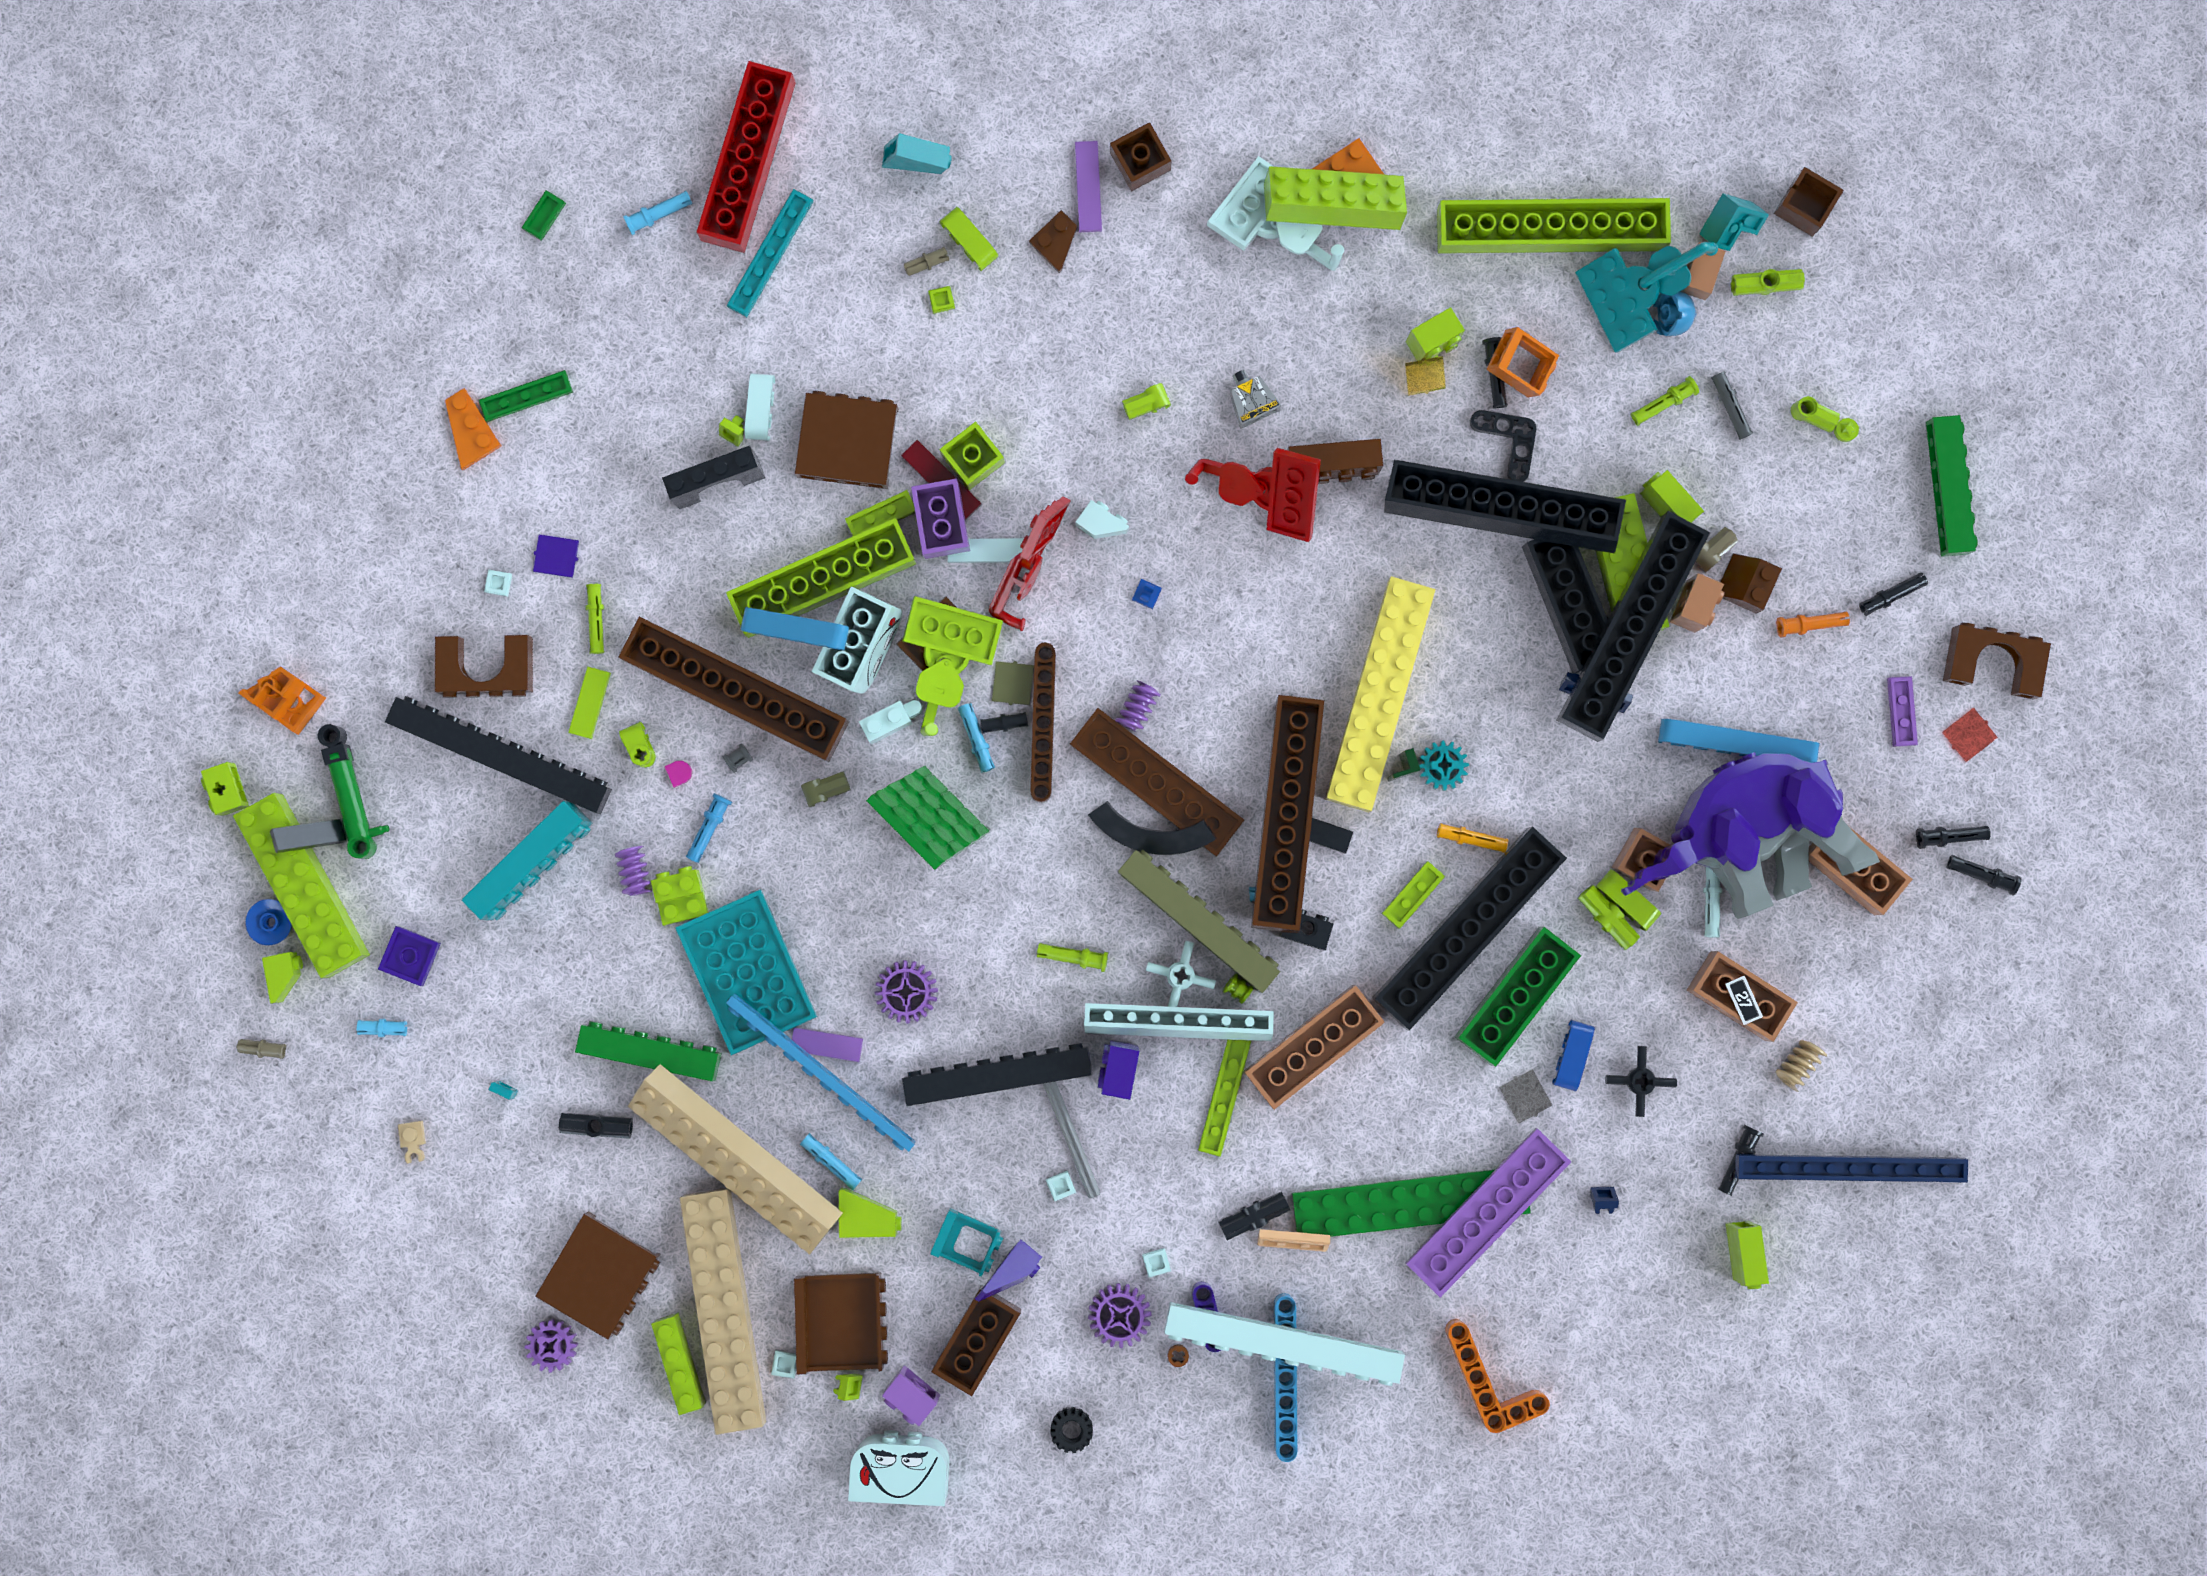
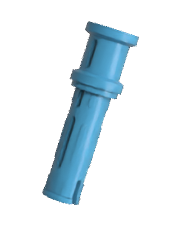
M716 793L713 794L714 799L708 811L704 812L705 819L686 855L688 859L697 863L700 862L717 825L723 822L724 819L722 817L728 805L732 804V801Z

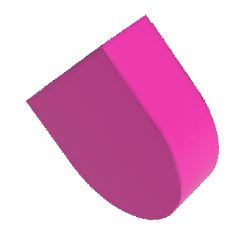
M675 761L665 766L674 788L687 783L692 777V768L684 761Z

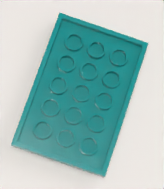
M761 889L675 928L731 1056L765 1041L766 1037L760 1030L758 1032L752 1030L746 1024L748 1021L741 1015L737 1017L728 1010L730 1006L726 1002L733 994L738 995L782 1032L818 1017Z

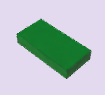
M545 190L521 228L542 241L566 205V202Z

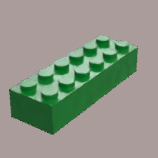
M1544 926L1538 927L1454 1037L1489 1065L1496 1067L1582 955Z

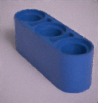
M1570 1020L1568 1024L1570 1029L1568 1034H1565L1562 1045L1564 1050L1562 1057L1559 1056L1555 1069L1557 1070V1075L1555 1079L1553 1078L1552 1084L1576 1092L1581 1082L1595 1027Z

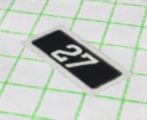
M1745 976L1725 984L1743 1025L1763 1017Z

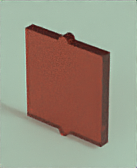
M1972 708L1942 732L1952 744V749H1956L1965 762L1969 761L1998 738L1987 725L1988 721H1984L1975 708Z

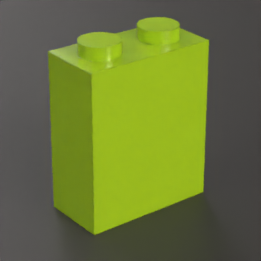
M1668 470L1662 475L1657 472L1642 485L1644 490L1640 495L1660 517L1670 511L1692 523L1704 512L1700 505Z
M1751 1221L1725 1223L1733 1280L1740 1283L1741 1286H1747V1289H1760L1762 1284H1769L1762 1227Z

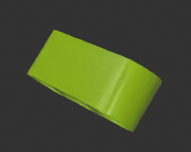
M955 207L939 221L943 229L946 227L950 232L949 236L957 245L960 244L964 248V253L972 262H976L980 271L984 270L999 257L993 246L960 208Z
M1610 869L1595 887L1606 894L1605 897L1610 902L1618 905L1623 910L1622 913L1631 921L1635 920L1641 925L1639 928L1646 932L1662 913L1637 890L1624 896L1621 889L1627 887L1628 882Z

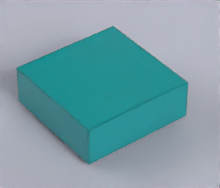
M501 1081L492 1082L488 1089L508 1100L515 1099L518 1093V1089Z

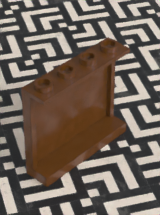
M816 390L812 391V393H806L795 468L797 478L888 489V474L896 415L899 412L898 405L889 399H881L880 402L871 401V398L865 396H858V399H853L841 393H836L835 396H829L823 391Z
M588 1211L583 1214L535 1297L608 1340L613 1335L618 1336L624 1326V1323L621 1322L625 1314L630 1315L637 1303L634 1302V1299L638 1293L642 1295L649 1283L646 1281L649 1273L654 1274L661 1263L658 1260L661 1254H655L595 1219L596 1215Z
M881 1272L801 1275L794 1278L797 1375L807 1374V1372L878 1369V1372L884 1369V1364H888V1350L883 1349V1341L887 1340V1326H883V1317L887 1315L886 1302H882V1293H886V1279L881 1278Z

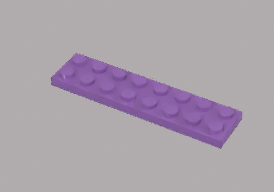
M1535 1128L1405 1263L1441 1298L1563 1172L1571 1161L1538 1128Z

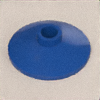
M275 899L258 901L249 909L246 916L245 925L249 936L261 945L269 946L282 942L287 938L292 929V924L280 902ZM270 918L275 919V925L272 927L268 923Z

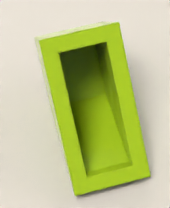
M286 952L262 958L270 1004L282 1003L301 976L300 969L303 968V961L301 956L297 955V952Z

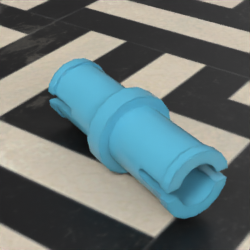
M379 1019V1021L358 1020L357 1035H378V1037H385L386 1035L406 1036L407 1027L405 1025H407V1021H386V1019Z

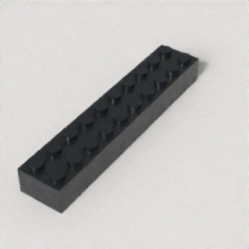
M1394 459L1385 496L1384 513L1615 554L1626 500Z
M1670 511L1661 516L1556 721L1596 742L1604 740L1710 534L1709 531Z
M1533 826L1527 828L1375 993L1372 999L1404 1029L1410 1031L1563 864L1567 857Z

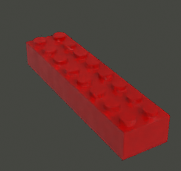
M748 61L696 232L702 242L745 253L796 82L792 72Z

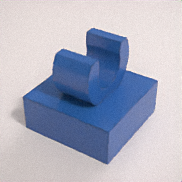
M1141 579L1132 601L1153 610L1162 588Z

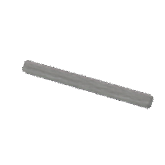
M1044 1083L1043 1086L1088 1198L1097 1197L1100 1195L1099 1187L1057 1083Z

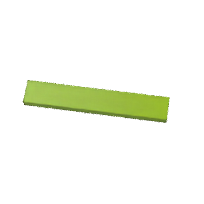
M1227 1039L1198 1148L1200 1152L1221 1157L1251 1040Z

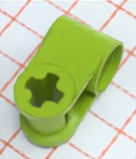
M640 721L620 730L619 735L631 761L636 765L647 768L654 764L656 755L649 741V735L644 732L645 726ZM641 752L647 753L644 756V761L639 759L642 756Z

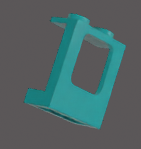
M950 1208L930 1255L937 1258L941 1256L979 1273V1276L982 1277L984 1271L989 1273L994 1259L990 1257L993 1250L998 1251L1003 1241V1237L1000 1236L1002 1230ZM969 1226L991 1236L992 1242L982 1262L973 1260L954 1250V1245L962 1227Z

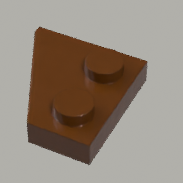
M1061 210L1029 240V243L1058 273L1063 269L1077 230V225Z

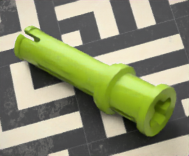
M1688 376L1684 382L1675 387H1669L1666 394L1632 412L1630 416L1635 424L1639 426L1670 406L1680 405L1683 403V400L1691 395H1698V385L1691 376Z
M1039 943L1037 958L1080 965L1083 969L1090 967L1101 969V972H1105L1109 952L1097 953L1090 951L1088 948L1081 951Z

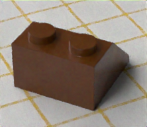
M1733 553L1720 581L1724 584L1722 588L1724 596L1722 599L1755 614L1763 611L1782 568L1763 559Z

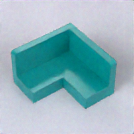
M1722 193L1699 234L1708 242H1715L1718 248L1730 251L1742 231L1758 235L1769 214L1754 202Z

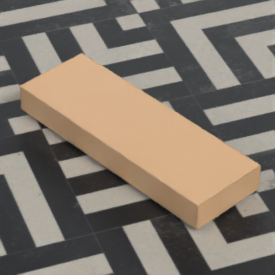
M1260 1229L1257 1245L1326 1252L1330 1245V1235Z

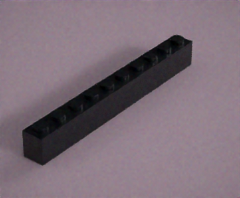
M405 696L404 699L395 697L385 723L594 813H602L612 791L611 788L606 787L608 782L596 777L593 781L585 778L587 773L575 768L572 772L564 769L566 764L552 759L551 763L543 760L545 755L531 750L530 754L522 751L524 746L510 741L509 745L501 742L503 737L489 732L487 736L480 733V727L468 723L467 727L459 724L460 719L450 714H447L446 718L438 715L439 710L429 705H426L425 708L417 706L418 701L408 696Z

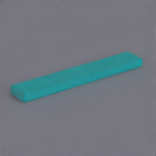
M795 189L792 190L726 305L728 308L746 318L748 317L813 204L814 200Z

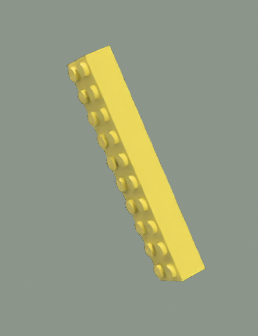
M1392 576L1389 578L1324 800L1368 813L1372 811L1436 589Z

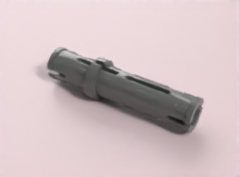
M1723 371L1711 377L1720 395L1718 399L1723 402L1739 440L1752 435L1753 431L1735 394L1737 392L1735 389H1732L1726 372Z

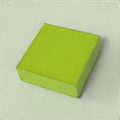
M950 286L928 291L933 314L955 309Z

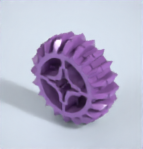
M903 960V968H900L899 963L895 962L894 971L889 966L885 968L889 973L888 976L883 973L879 975L885 981L884 983L876 982V986L882 987V991H876L875 995H882L883 999L878 1000L876 1003L877 1005L885 1003L886 1006L881 1009V1012L884 1013L889 1009L891 1011L888 1015L889 1019H892L897 1014L896 1022L900 1023L902 1017L905 1016V1022L910 1023V1016L913 1015L914 1020L917 1022L919 1021V1012L923 1017L928 1015L924 1010L925 1007L929 1010L934 1008L929 1004V1000L937 1001L936 997L931 996V992H938V988L931 989L930 984H934L937 981L936 979L930 981L927 979V977L931 976V971L925 974L922 973L925 969L924 965H921L918 970L915 969L916 961H912L911 967H908L907 960ZM909 972L917 975L923 981L925 987H914L911 984ZM902 973L900 987L888 989L890 981L896 975ZM905 985L909 986L908 989L918 990V992L909 994L908 999L904 998V995H901V993H895V991L903 990ZM925 994L922 1004L917 1009L911 1011L912 998L915 995ZM888 996L899 997L902 1000L904 1011L894 1007Z
M1116 1283L1115 1291L1112 1290L1110 1284L1107 1285L1109 1293L1106 1294L1104 1290L1100 1289L1099 1294L1102 1298L1093 1297V1301L1097 1306L1089 1305V1310L1095 1313L1089 1314L1088 1319L1096 1320L1090 1324V1329L1098 1328L1094 1336L1099 1337L1103 1334L1104 1336L1101 1339L1103 1344L1106 1343L1108 1338L1111 1339L1110 1347H1114L1115 1341H1119V1348H1123V1341L1126 1340L1129 1347L1132 1346L1131 1338L1134 1337L1137 1342L1141 1341L1138 1332L1146 1335L1147 1330L1142 1326L1151 1325L1149 1320L1144 1319L1152 1316L1151 1311H1144V1309L1150 1307L1149 1302L1141 1303L1145 1299V1295L1141 1294L1136 1297L1138 1293V1288L1136 1287L1130 1293L1129 1284H1126L1125 1289L1121 1290L1120 1283ZM1124 1297L1130 1299L1131 1302L1120 1306L1112 1298ZM1106 1303L1111 1316L1107 1319V1322L1102 1324L1100 1312ZM1137 1307L1140 1316L1134 1328L1128 1317L1133 1312V1309ZM1115 1310L1119 1313L1126 1311V1314H1124L1125 1322L1120 1318L1114 1320V1317H1116ZM1122 1326L1128 1333L1115 1334L1108 1331V1329Z

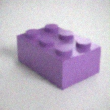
M957 479L912 486L911 490L924 558L930 559L970 552L960 487Z

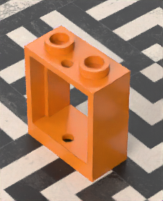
M1519 327L1505 330L1486 370L1526 397L1540 396L1547 387L1546 382L1550 374L1554 372L1557 366L1556 362L1559 355ZM1518 345L1540 359L1529 384L1507 369Z

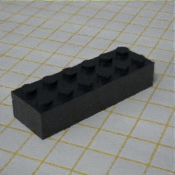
M1535 539L1528 541L1522 546V549L1572 673L1581 672L1608 621L1579 547Z

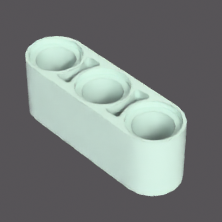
M752 373L750 375L745 419V439L770 440L768 429L771 428L772 421L770 408L773 406L774 392H772L773 383H775L774 375Z

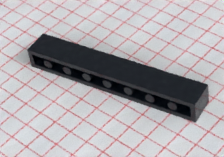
M1082 1043L1068 1045L1069 1050L1060 1051L1059 1047L1045 1049V1054L1037 1055L1036 1051L1022 1053L1023 1057L1014 1059L1013 1055L999 1057L1000 1061L991 1062L990 1058L977 1060V1065L968 1066L967 1062L953 1064L954 1069L945 1070L944 1066L930 1068L931 1073L922 1074L921 1070L907 1072L908 1077L902 1078L906 1106L1091 1076L1093 1072L1088 1046L1083 1047Z

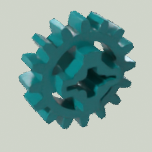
M1444 740L1440 741L1439 746L1434 742L1431 744L1432 750L1427 747L1424 749V752L1427 754L1426 756H1419V759L1423 761V764L1419 766L1424 771L1419 776H1426L1425 784L1428 785L1432 782L1434 790L1441 786L1442 791H1446L1447 785L1454 789L1456 788L1455 782L1463 783L1461 776L1468 775L1464 768L1468 767L1469 763L1463 762L1467 754L1461 755L1459 753L1462 749L1461 746L1454 749V742H1450L1448 746H1446ZM1438 751V758L1435 761L1429 762L1430 757ZM1449 752L1452 753L1457 760H1453L1449 756ZM1442 760H1444L1445 764L1449 765L1445 771H1443V768L1438 767ZM1453 770H1458L1454 778L1449 780L1450 773ZM1430 771H1434L1438 775V779L1434 778Z

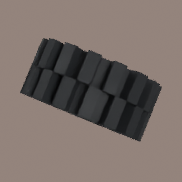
M1066 1407L1061 1412L1056 1413L1050 1430L1053 1443L1057 1445L1059 1450L1063 1449L1065 1453H1068V1451L1076 1453L1078 1450H1084V1447L1090 1444L1093 1436V1425L1089 1415L1084 1413L1082 1409H1076L1075 1407L1068 1409ZM1075 1421L1080 1425L1081 1433L1078 1437L1070 1439L1063 1434L1062 1428L1066 1422Z

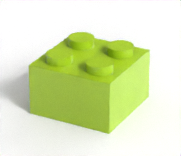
M1450 307L1412 329L1405 342L1419 365L1424 362L1428 365L1438 359V354L1445 350L1446 353H1449L1457 348V343L1462 340L1461 337L1465 329Z
M976 421L939 449L941 456L969 491L1005 464L1004 456Z

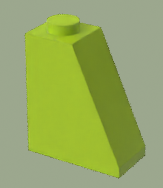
M839 1189V1210L843 1212L839 1217V1238L896 1237L898 1231L902 1230V1217L897 1216V1210L850 1189Z

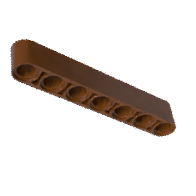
M1047 642L1041 643L1036 647L1034 660L1030 792L1032 798L1039 803L1047 802L1052 794L1056 652L1053 645ZM1042 649H1049L1052 652V656L1044 660L1039 657V652ZM1044 671L1051 674L1050 681L1046 683L1038 679L1039 674ZM1042 694H1046L1051 698L1050 703L1046 706L1040 705L1037 701ZM1041 717H1046L1050 721V725L1045 729L1037 726V721ZM1040 740H1046L1049 743V748L1045 752H1040L1036 749V744ZM1039 763L1048 765L1049 769L1046 774L1039 775L1036 773L1035 769ZM1039 786H1044L1047 788L1048 793L1046 797L1038 798L1035 796V789Z

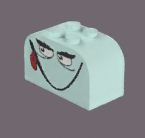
M851 587L834 622L849 627L845 650L823 647L812 672L852 692L861 694L866 692L874 681L898 630L902 617L901 609Z
M887 1430L884 1431V1434H874L865 1438L859 1444L851 1461L848 1501L945 1506L949 1478V1454L942 1442L933 1437L922 1436L921 1432H908V1435H898V1431Z

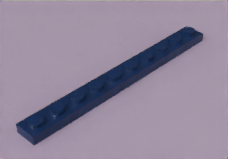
M1736 1154L1735 1178L1749 1180L1968 1183V1159L1952 1157Z

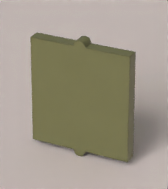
M996 661L992 701L1008 703L1010 706L1013 704L1030 705L1034 665L1017 664V661L1013 663Z

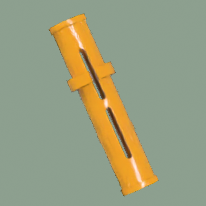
M1440 823L1438 826L1437 838L1456 841L1459 845L1465 843L1505 853L1507 850V838L1466 830V827L1463 826L1458 828Z

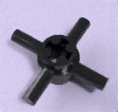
M1637 1046V1068L1632 1069L1627 1076H1605V1084L1627 1085L1629 1090L1636 1094V1117H1645V1095L1651 1093L1655 1087H1677V1078L1655 1077L1653 1072L1646 1068L1647 1046ZM1642 1075L1646 1076L1644 1078V1084H1646L1644 1088L1640 1084L1635 1083V1080L1641 1079Z

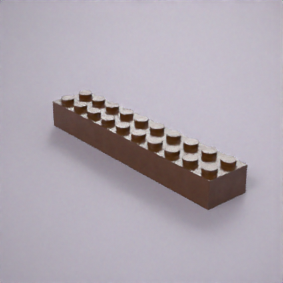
M640 616L618 656L621 660L827 762H830L850 722L846 718Z
M1278 695L1276 700L1251 928L1296 934L1300 931L1325 700Z

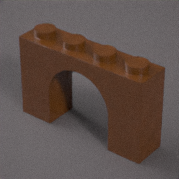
M1962 622L1960 625L1952 628L1943 676L1944 682L1963 686L1973 684L1980 652L1986 646L1994 645L2005 649L2014 661L2015 673L2011 695L2032 700L2042 697L2051 643L2043 642L2041 637L2029 636L2028 638L2020 637V633L2016 632L1999 633L1997 632L1998 629L1992 627L1975 628V624Z
M504 635V665L496 677L483 682L474 681L465 670L463 638L459 636L435 637V692L443 694V698H457V694H466L467 698H479L480 693H489V697H503V693H512L513 697H526V693L533 692V637L529 635Z

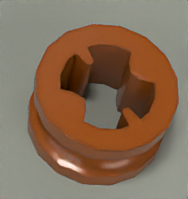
M1177 1344L1169 1349L1168 1360L1171 1365L1182 1367L1188 1362L1189 1354L1183 1345ZM1175 1350L1177 1352L1183 1351L1185 1355H1182L1183 1361L1178 1359L1174 1361L1172 1359L1174 1354L1172 1353Z

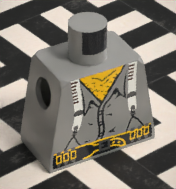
M1241 370L1232 376L1237 387L1231 389L1230 397L1240 429L1280 411V402L1260 376L1249 380L1245 370Z

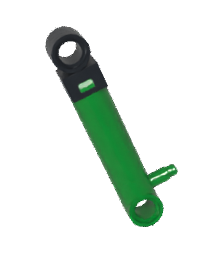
M326 724L319 729L317 736L319 742L323 746L328 747L322 749L321 753L324 765L329 767L348 839L347 851L354 858L369 859L374 856L377 850V845L372 837L389 832L390 828L388 825L369 827L352 763L354 758L351 747L345 744L347 733L342 727ZM335 731L337 737L333 742H330L329 736L331 732ZM365 842L366 850L361 854L359 844Z

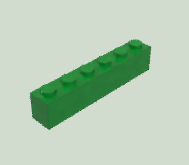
M1961 415L1933 417L1926 421L1940 554L1941 557L1969 555L1976 551L1978 539L1974 534L1973 528L1975 524V515L1971 511L1973 496L1968 485L1970 470L1966 467L1965 459L1967 456V446L1963 441L1965 426L1961 422Z
M589 1021L588 1025L583 1024L580 1027L575 1053L650 1069H656L661 1064L670 1073L712 1082L716 1081L722 1053L716 1052L717 1047L703 1045L702 1049L693 1047L694 1043L690 1041L680 1040V1043L677 1044L671 1042L670 1037L657 1035V1039L649 1038L647 1032L636 1030L634 1034L625 1033L626 1028L612 1026L611 1029L602 1028L603 1023Z

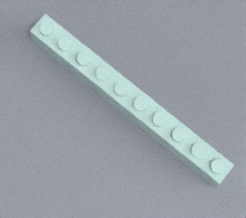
M1173 1302L1169 1303L1164 1328L1165 1334L1169 1335L1168 1338L1172 1340L1182 1341L1183 1338L1191 1339V1343L1199 1346H1205L1206 1343L1214 1344L1216 1349L1229 1351V1348L1238 1349V1353L1247 1356L1257 1353L1261 1354L1263 1359L1276 1361V1358L1285 1359L1286 1364L1299 1366V1363L1309 1364L1308 1368L1313 1370L1332 1369L1333 1374L1341 1376L1351 1373L1355 1374V1378L1369 1381V1378L1379 1379L1378 1383L1392 1386L1393 1383L1400 1384L1405 1354L1402 1351Z

